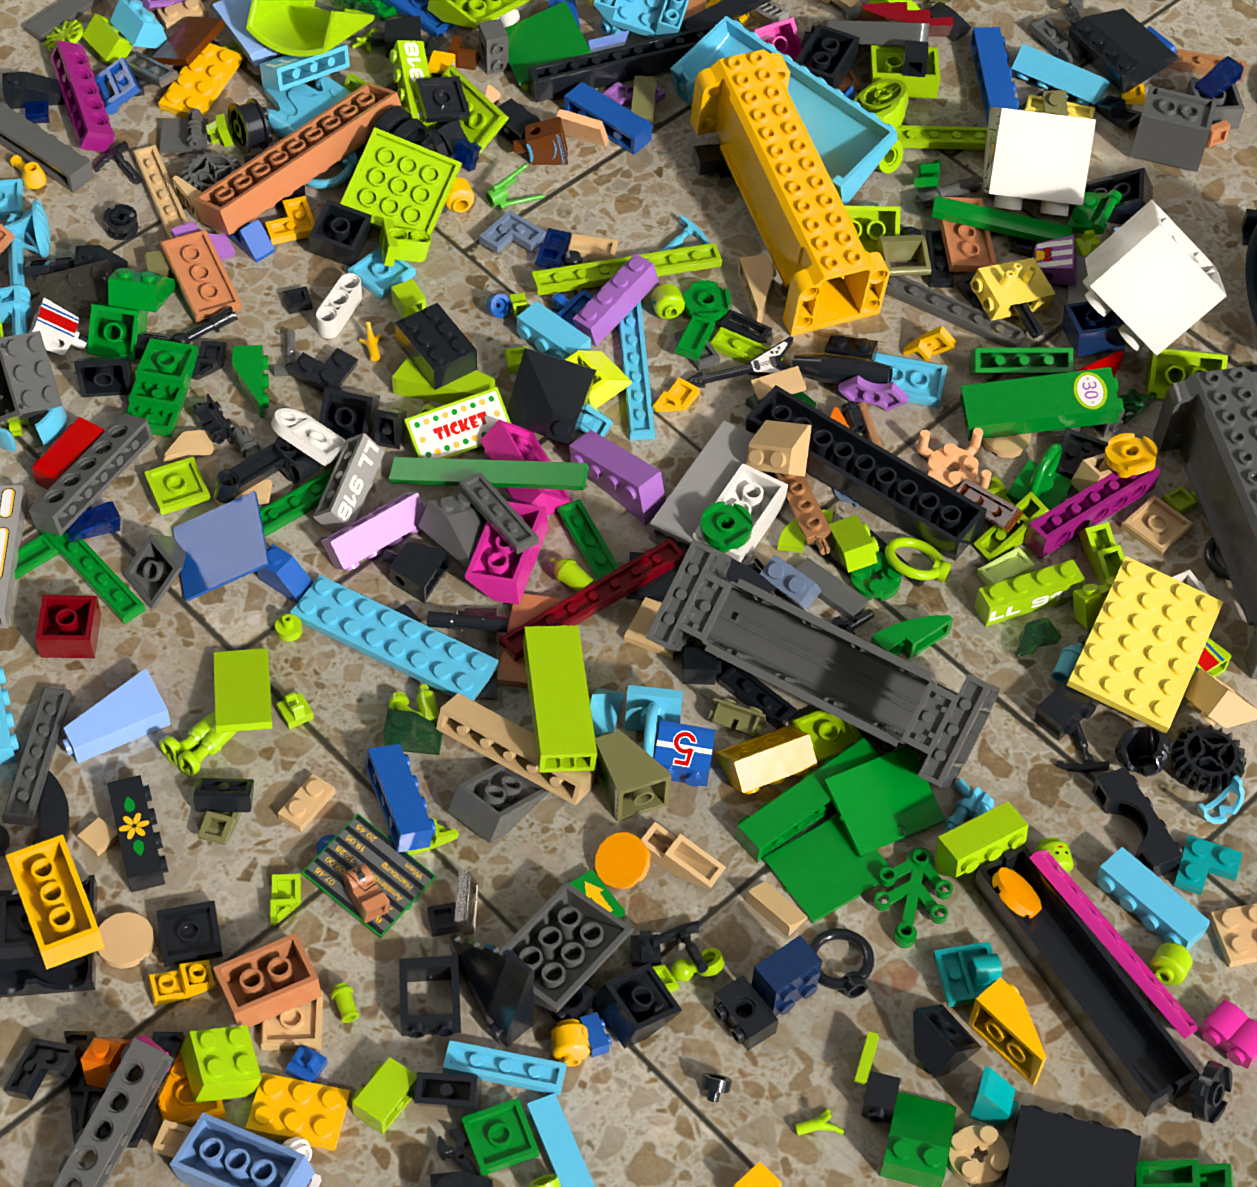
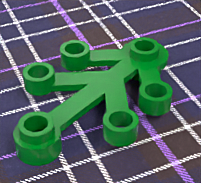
M923 847L911 849L907 854L906 862L894 868L884 867L879 874V882L883 886L890 887L894 885L896 879L912 872L910 881L890 892L880 891L876 893L873 902L877 910L886 911L890 908L891 904L907 896L902 923L895 927L893 933V941L900 948H910L916 941L917 930L913 923L918 899L929 912L933 923L943 924L948 916V909L944 905L936 903L922 884L923 875L935 888V895L942 900L950 898L953 885L948 880L941 879L933 868L935 862L933 854ZM916 858H922L925 861L921 862L918 861ZM889 874L892 876V879H886L883 875ZM945 887L948 889V892H942L939 888ZM878 899H885L887 903L882 904ZM934 912H941L944 916L938 917ZM905 930L908 931L910 934L904 935L901 933V931Z

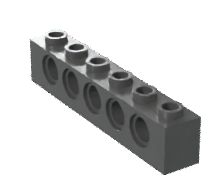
M123 413L29 508L36 529L61 536L154 440L147 419Z
M136 1038L133 1039L132 1043L126 1045L121 1054L122 1061L119 1067L108 1077L105 1084L106 1090L102 1098L98 1099L92 1106L90 1120L86 1127L78 1132L72 1153L62 1161L59 1167L60 1175L55 1184L50 1187H71L76 1181H79L80 1187L106 1186L174 1058ZM141 1068L142 1075L140 1079L132 1082L131 1075L133 1071ZM122 1096H126L127 1102L125 1107L121 1110H116L117 1100ZM110 1124L111 1133L108 1137L101 1139L100 1133L102 1128ZM94 1152L96 1156L95 1162L92 1166L86 1168L85 1159L90 1153Z

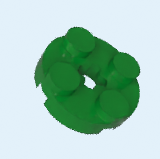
M697 281L691 284V288L687 292L685 290L683 294L685 301L684 311L689 315V319H691L692 315L714 322L721 321L731 307L730 292L725 287L724 290L718 287V283L714 281ZM705 299H708V301L712 303H703V301Z
M725 502L714 503L708 506L702 514L700 521L701 535L708 544L716 547L717 550L724 553L729 552L731 549L743 546L751 538L752 516L746 508L734 503L732 506L725 505ZM721 523L732 525L731 528L726 529L722 527Z
M877 551L878 563L850 572L849 577L851 588L868 600L881 598L880 601L892 598L899 591L902 574L888 563L882 552ZM871 574H877L881 579H871Z

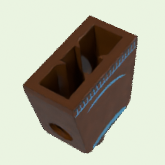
M561 117L529 124L525 127V139L513 140L515 154L528 152L530 163L533 165H568V147Z

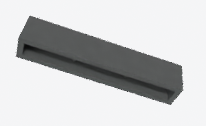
M0 102V144L19 155L28 163L36 162L39 164L45 175L72 193L94 178L92 163L88 157L82 156L70 145H65L56 136L44 131L38 124L32 123L21 113L12 110L6 103Z

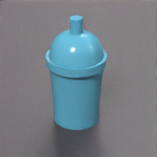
M1081 642L1077 645H1069L1060 652V658L1051 674V678L1056 684L1061 685L1070 677L1083 649Z

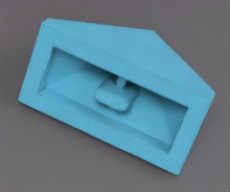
M598 687L592 694L590 707L595 737H599L603 733L614 732L624 698L623 692Z

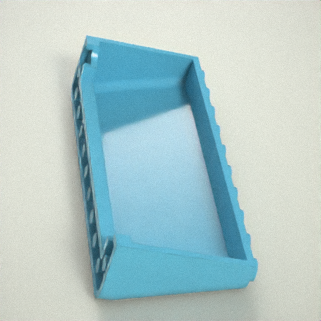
M725 16L670 68L677 95L692 107L697 74L706 68H710L719 59L762 49L769 53H780L790 70L787 91L843 204L847 205L897 141L896 129L891 124H885L879 120L873 112L863 109L857 101H851L845 97L839 89L829 86L823 78L814 76L805 66L795 63L789 55H783L771 43L761 40L755 32H749L737 20L733 21Z

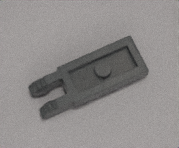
M1048 16L1029 24L1028 30L1054 54L1058 55L1059 59L1071 64L1073 57L1076 60L1083 58L1081 47Z

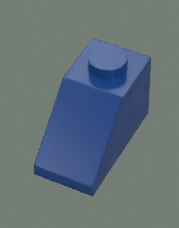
M272 544L267 549L270 565L257 570L258 579L297 604L314 582L292 555Z

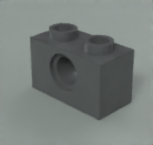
M496 19L478 23L479 58L487 75L508 71V35L501 20Z

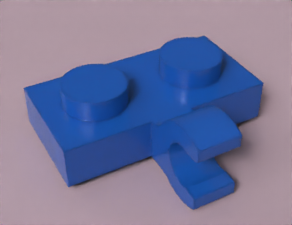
M582 289L570 301L563 294L557 292L551 298L554 303L550 308L557 312L559 317L575 327L572 318L594 296Z

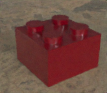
M42 596L35 637L40 658H95L101 621V610L97 596Z

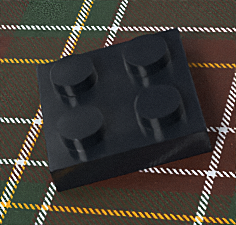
M459 76L417 78L415 80L414 86L425 123L469 120L471 114Z
M215 900L156 911L164 967L223 957Z

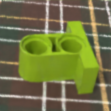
M383 218L378 239L384 266L393 267L395 260L424 262L429 251L431 236L421 230L394 227L392 219Z

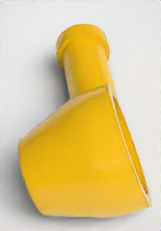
M14 155L10 159V164L22 172V181L25 187L38 189L45 185L46 175L39 164L36 162L26 164L19 155Z

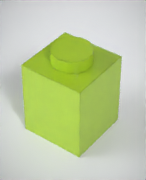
M413 279L391 287L392 304L402 319L426 308V297Z

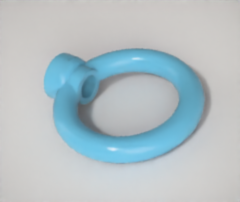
M352 151L346 155L345 159L340 161L343 170L337 176L329 179L313 178L306 185L317 189H327L345 182L359 163L355 152Z

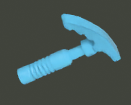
M682 215L679 220V224L685 227L682 230V234L677 235L661 251L677 249L684 242V239L692 234L696 235L703 244H710V242L697 225Z

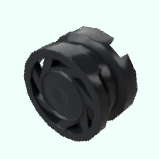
M117 204L115 208H108L104 212L105 230L110 238L120 241L128 240L138 232L137 213L133 207Z

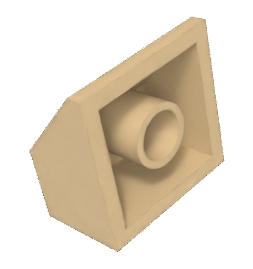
M766 420L749 442L746 465L758 471L805 476L812 425Z
M1202 668L1199 669L1189 682L1183 695L1189 700L1187 705L1198 714H1201L1200 717L1213 726L1217 722L1223 727L1229 728L1257 720V708Z

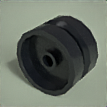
M396 106L388 110L374 126L419 146L427 138L428 134L427 127L420 120L413 118L412 114L403 106Z

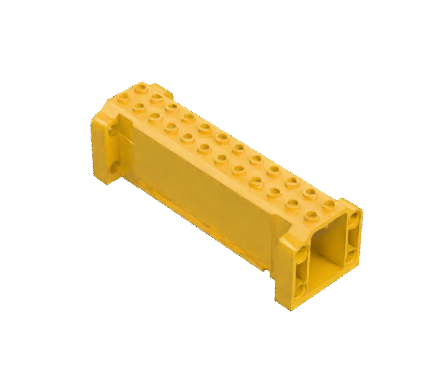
M762 49L719 59L710 68H706L697 74L690 115L692 127L697 136L716 132L721 143L720 150L785 288L789 287L783 321L790 336L879 314L890 271L882 255L879 252L869 253L865 251L857 236V231L787 91L790 70L783 56L780 53H769Z

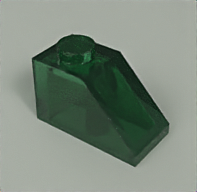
M387 709L383 731L384 746L400 744L403 752L440 755L443 733L436 729V724L414 711Z

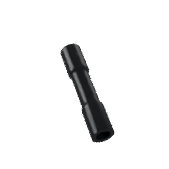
M428 611V627L466 628L508 633L509 617L458 615L450 612Z

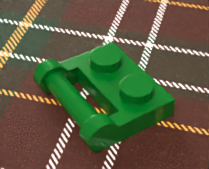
M1111 190L1109 193L1085 192L1083 205L1076 206L1066 226L1072 227V233L1084 234V231L1094 230L1095 234H1103L1115 205L1119 204L1122 198L1121 193L1116 190Z

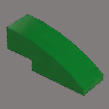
M936 615L903 621L872 635L870 643L896 656L903 652L911 659L950 634L953 618L950 615Z
M1198 1159L1138 1161L1136 1186L1234 1187V1176L1231 1163L1199 1164Z

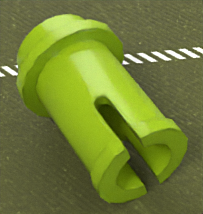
M348 983L335 985L331 989V999L336 1001L342 1023H350L357 1020L360 1014L352 996L354 993L353 988L349 987Z

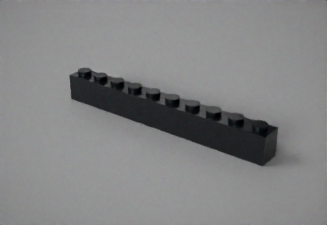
M717 24L528 67V88L535 102L565 96L581 82L596 89L615 84L616 82L621 83L634 80L635 76H651L671 71L670 68Z

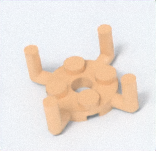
M981 428L973 430L970 446L965 450L958 448L955 444H946L943 448L933 451L928 448L930 432L928 430L920 432L917 452L928 459V475L952 489H958L965 478L986 490L988 489L992 474L989 470H983L980 481H978L976 477L979 462L973 457L980 449L983 436ZM955 467L958 471L950 472L946 468Z

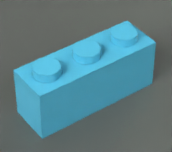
M538 301L517 316V334L522 339L536 346L542 353L565 360L578 350L591 351V338Z

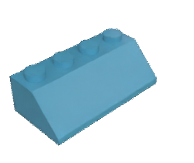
M1022 44L1012 66V69L1017 72V77L1028 81L1029 77L1037 80L1036 85L1047 90L1049 86L1057 90H1066L1067 98L1069 95L1077 97L1076 102L1085 106H1089L1090 103L1094 105L1099 102L1111 85L1109 81L1101 76L1026 44Z

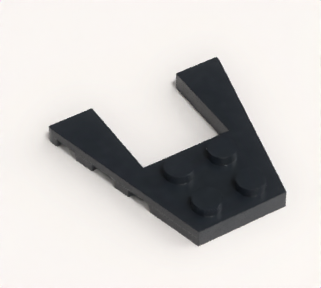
M64 1031L66 1044L77 1045L83 1051L81 1058L94 1037H97L94 1031ZM153 1032L152 1040L167 1051L174 1060L126 1148H137L170 1075V1071L183 1046L185 1039L183 1032ZM81 1058L68 1081L71 1095L70 1108L73 1142L78 1132L85 1128L90 1120L92 1106L98 1099L102 1098L106 1090L105 1088L88 1086L86 1084ZM122 1096L117 1100L116 1110H121L125 1107L127 1102L126 1096ZM110 1124L102 1128L100 1133L101 1139L108 1137L111 1133Z

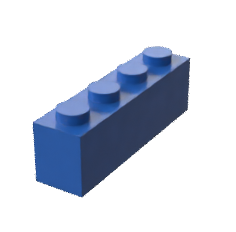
M581 82L564 96V110L602 121L608 139L631 154L635 155L651 141L652 123L598 92L593 87Z
M400 744L368 749L365 768L397 853L430 847L432 835H435L436 831L435 823L432 818L428 817L426 800L424 796H420L417 777L412 775L410 771L409 756L403 753Z

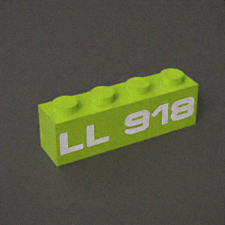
M397 40L394 48L390 51V62L394 64L393 78L394 82L398 85L397 93L401 106L407 109L413 118L420 120L429 131L435 127L437 122L425 123L414 86L417 78H430L423 41Z
M1069 560L979 588L974 607L985 627L1073 600V591L1083 587L1085 578L1074 560Z

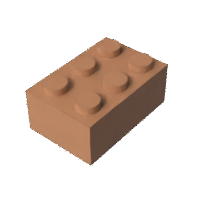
M296 933L213 967L217 986L236 1026L247 1025L250 1028L283 1012L290 1011V1009L322 997L319 979Z

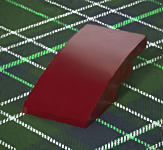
M907 2L862 4L859 14V20L927 23L929 24L928 37H948L953 28V17L930 18V9L908 10Z

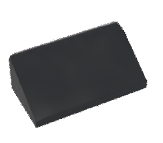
M198 778L193 794L195 810L197 812H251L254 779Z

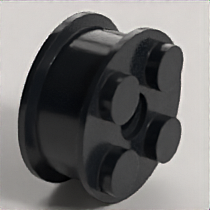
M254 98L248 99L245 104L241 105L231 103L228 107V121L232 136L237 147L245 154L249 153L251 148L254 147L267 148L269 143L272 142V134L267 123L268 112Z

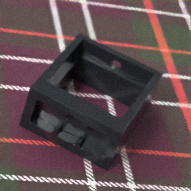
M458 955L399 959L402 1036L421 1038L425 1035L438 1034L439 1036L448 1037L455 1033H461ZM452 980V1014L408 1016L407 982Z

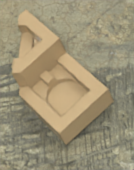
M205 430L182 432L164 454L163 461L177 462L186 459L187 455L211 456L214 450L212 441Z

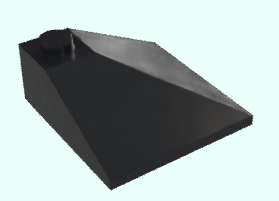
M525 348L507 409L510 422L547 438L569 445L577 440L597 370Z

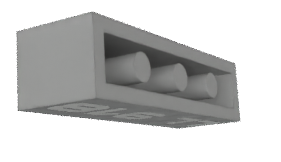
M365 433L346 440L313 516L331 534L356 521L360 510L365 504L364 500L368 490L373 485L374 476L381 466V460L385 452Z

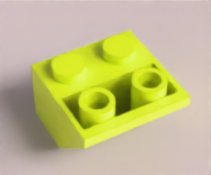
M578 350L565 359L597 370L588 403L595 408H598L632 384L631 380L602 351Z

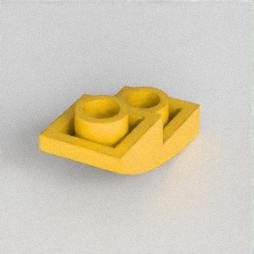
M209 960L179 964V968L176 971L151 974L148 977L154 1006L184 1000L215 987Z

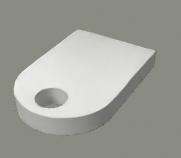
M289 408L279 409L275 412L271 421L273 430L280 437L324 466L339 458L346 443L345 439L309 415L298 410Z

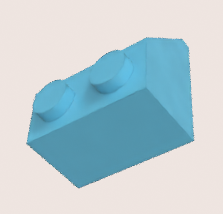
M119 0L110 22L133 46L160 49L167 41V37L162 25L154 18L155 15L147 11L139 0Z

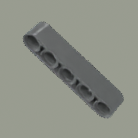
M823 20L824 26L860 37L859 45L905 46L906 40L928 42L929 24Z

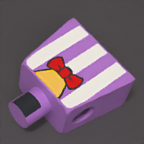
M1074 235L1041 242L1035 246L1034 259L1050 285L1077 284V248Z

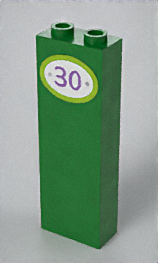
M1111 367L963 385L961 386L960 402L968 441H971L975 428L983 430L982 439L1117 423L1119 413L1123 412L1122 397H1117L1116 392L1119 389L1118 379L1116 376L1113 377Z

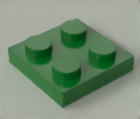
M519 1098L461 1117L463 1129L481 1176L539 1157V1149Z

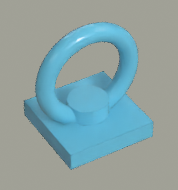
M628 685L625 729L644 731L643 750L654 758L660 720L680 723L683 691Z

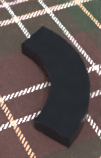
M48 771L38 803L40 825L32 845L62 834L67 842L70 831V810L66 795L59 781Z

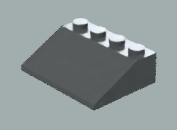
M565 882L498 953L503 955L506 949L512 950L533 970V1003L557 1013L633 932V928Z

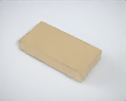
M572 233L567 252L578 251L584 259L598 261L615 259L618 240Z
M798 366L751 380V386L758 403L775 385L790 394L806 390V384Z

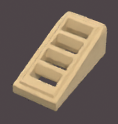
M175 175L173 177V184L177 197L192 216L201 223L192 199L202 192Z

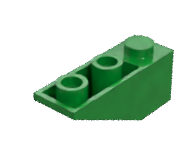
M263 345L233 346L232 366L235 382L259 417L264 418L265 408H269V394L265 393V389H269V375L265 374V370H269V355H264Z

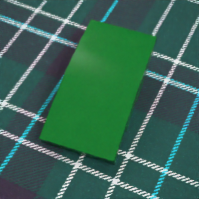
M150 338L135 372L136 381L128 397L129 407L126 414L147 419L153 435L172 438L187 396L199 347Z

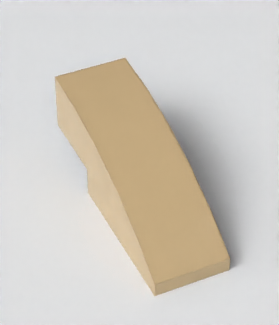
M656 822L653 823L642 838L650 852V861L697 886L710 890L726 869V866L681 834L676 837Z

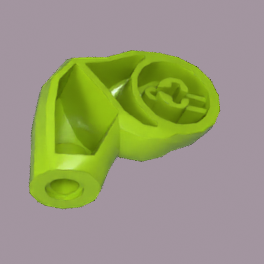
M884 79L866 87L854 100L866 111L876 114L879 120L885 124H891L897 129L905 117V110L909 102L908 88L901 80ZM898 137L895 144L875 169L890 174L899 168L903 160L904 150Z

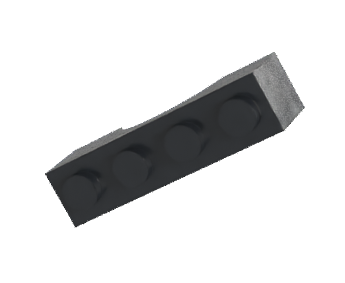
M1122 767L1097 777L1092 794L1105 814H1118L1130 819L1137 825L1142 834L1143 841L1139 844L1135 858L1158 877L1177 870L1183 858L1182 849L1171 838L1165 822L1159 819L1153 810L1150 799L1145 797L1140 790L1135 776L1131 775L1126 767Z

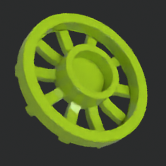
M75 19L71 22L64 21L63 25L53 28L54 31L46 36L45 46L52 52L57 40L77 43L84 33L83 25Z

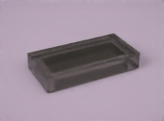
M469 870L458 872L454 920L464 936L474 935L478 897V883Z

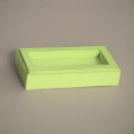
M1017 547L978 568L977 575L988 586L1024 575L1032 571L1035 564Z

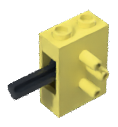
M1034 257L978 268L970 285L991 321L1018 315L1033 339L1042 335L1043 329L1032 312L1046 310L1056 294Z

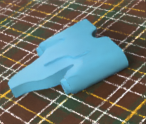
M327 76L316 79V90L305 83L283 91L263 87L265 95L277 108V110H267L268 127L283 139L352 92Z

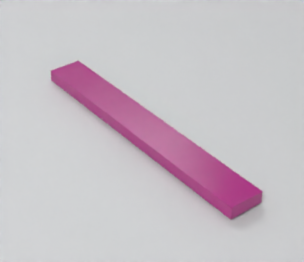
M1044 849L1036 851L1030 856L1031 861L1179 1034L1186 1039L1199 1030L1196 1022L1050 852Z

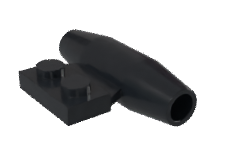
M831 335L824 349L825 353L795 354L792 362V367L798 366L799 370L804 372L805 378L822 383L839 385V383L859 375L869 382L886 384L891 383L893 376L892 366L873 361L878 351V341L867 338L859 339L842 335Z

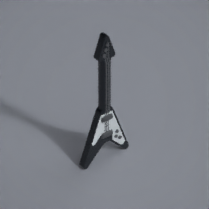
M793 337L786 338L749 361L746 365L707 374L698 372L685 381L698 388H705L708 383L746 374L766 376L792 368V366L783 363L781 359L793 344Z

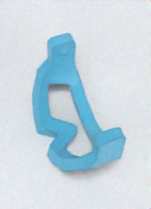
M1237 775L1233 776L1231 784L1215 800L1207 805L1199 803L1197 805V812L1213 824L1225 823L1227 821L1226 814L1235 815L1244 802L1245 791L1242 787L1243 781ZM1230 792L1238 795L1233 806H1219L1220 816H1210L1208 811L1224 800Z

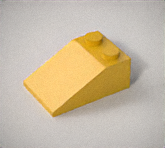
M1000 977L976 998L968 1026L1026 1081L1034 1086L1038 1081L1047 1056L1019 991L1014 985L1006 983Z

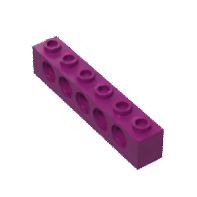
M57 40L50 60L80 149L106 153L110 144L114 142L115 134L112 131L109 116L106 113L104 101L101 99L99 87L96 84L94 72L91 70L84 46Z
M1155 465L1153 470L1139 475H1131L1129 478H1121L1117 475L1116 471L1112 472L1030 522L1024 543L1041 559L1078 537V532L1099 524L1154 490L1160 469Z

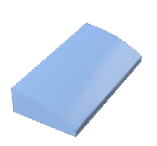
M220 0L212 4L217 18L224 20L226 24L224 28L254 68L282 54L262 44L246 29L252 0Z

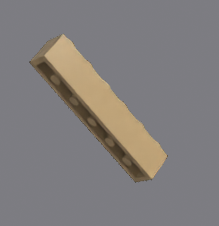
M457 693L441 707L436 729L574 805H577L592 790L598 768L595 767V771L539 773L535 738L532 732L460 693Z

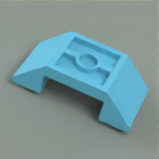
M594 0L593 5L612 26L650 38H657L679 32L689 0Z

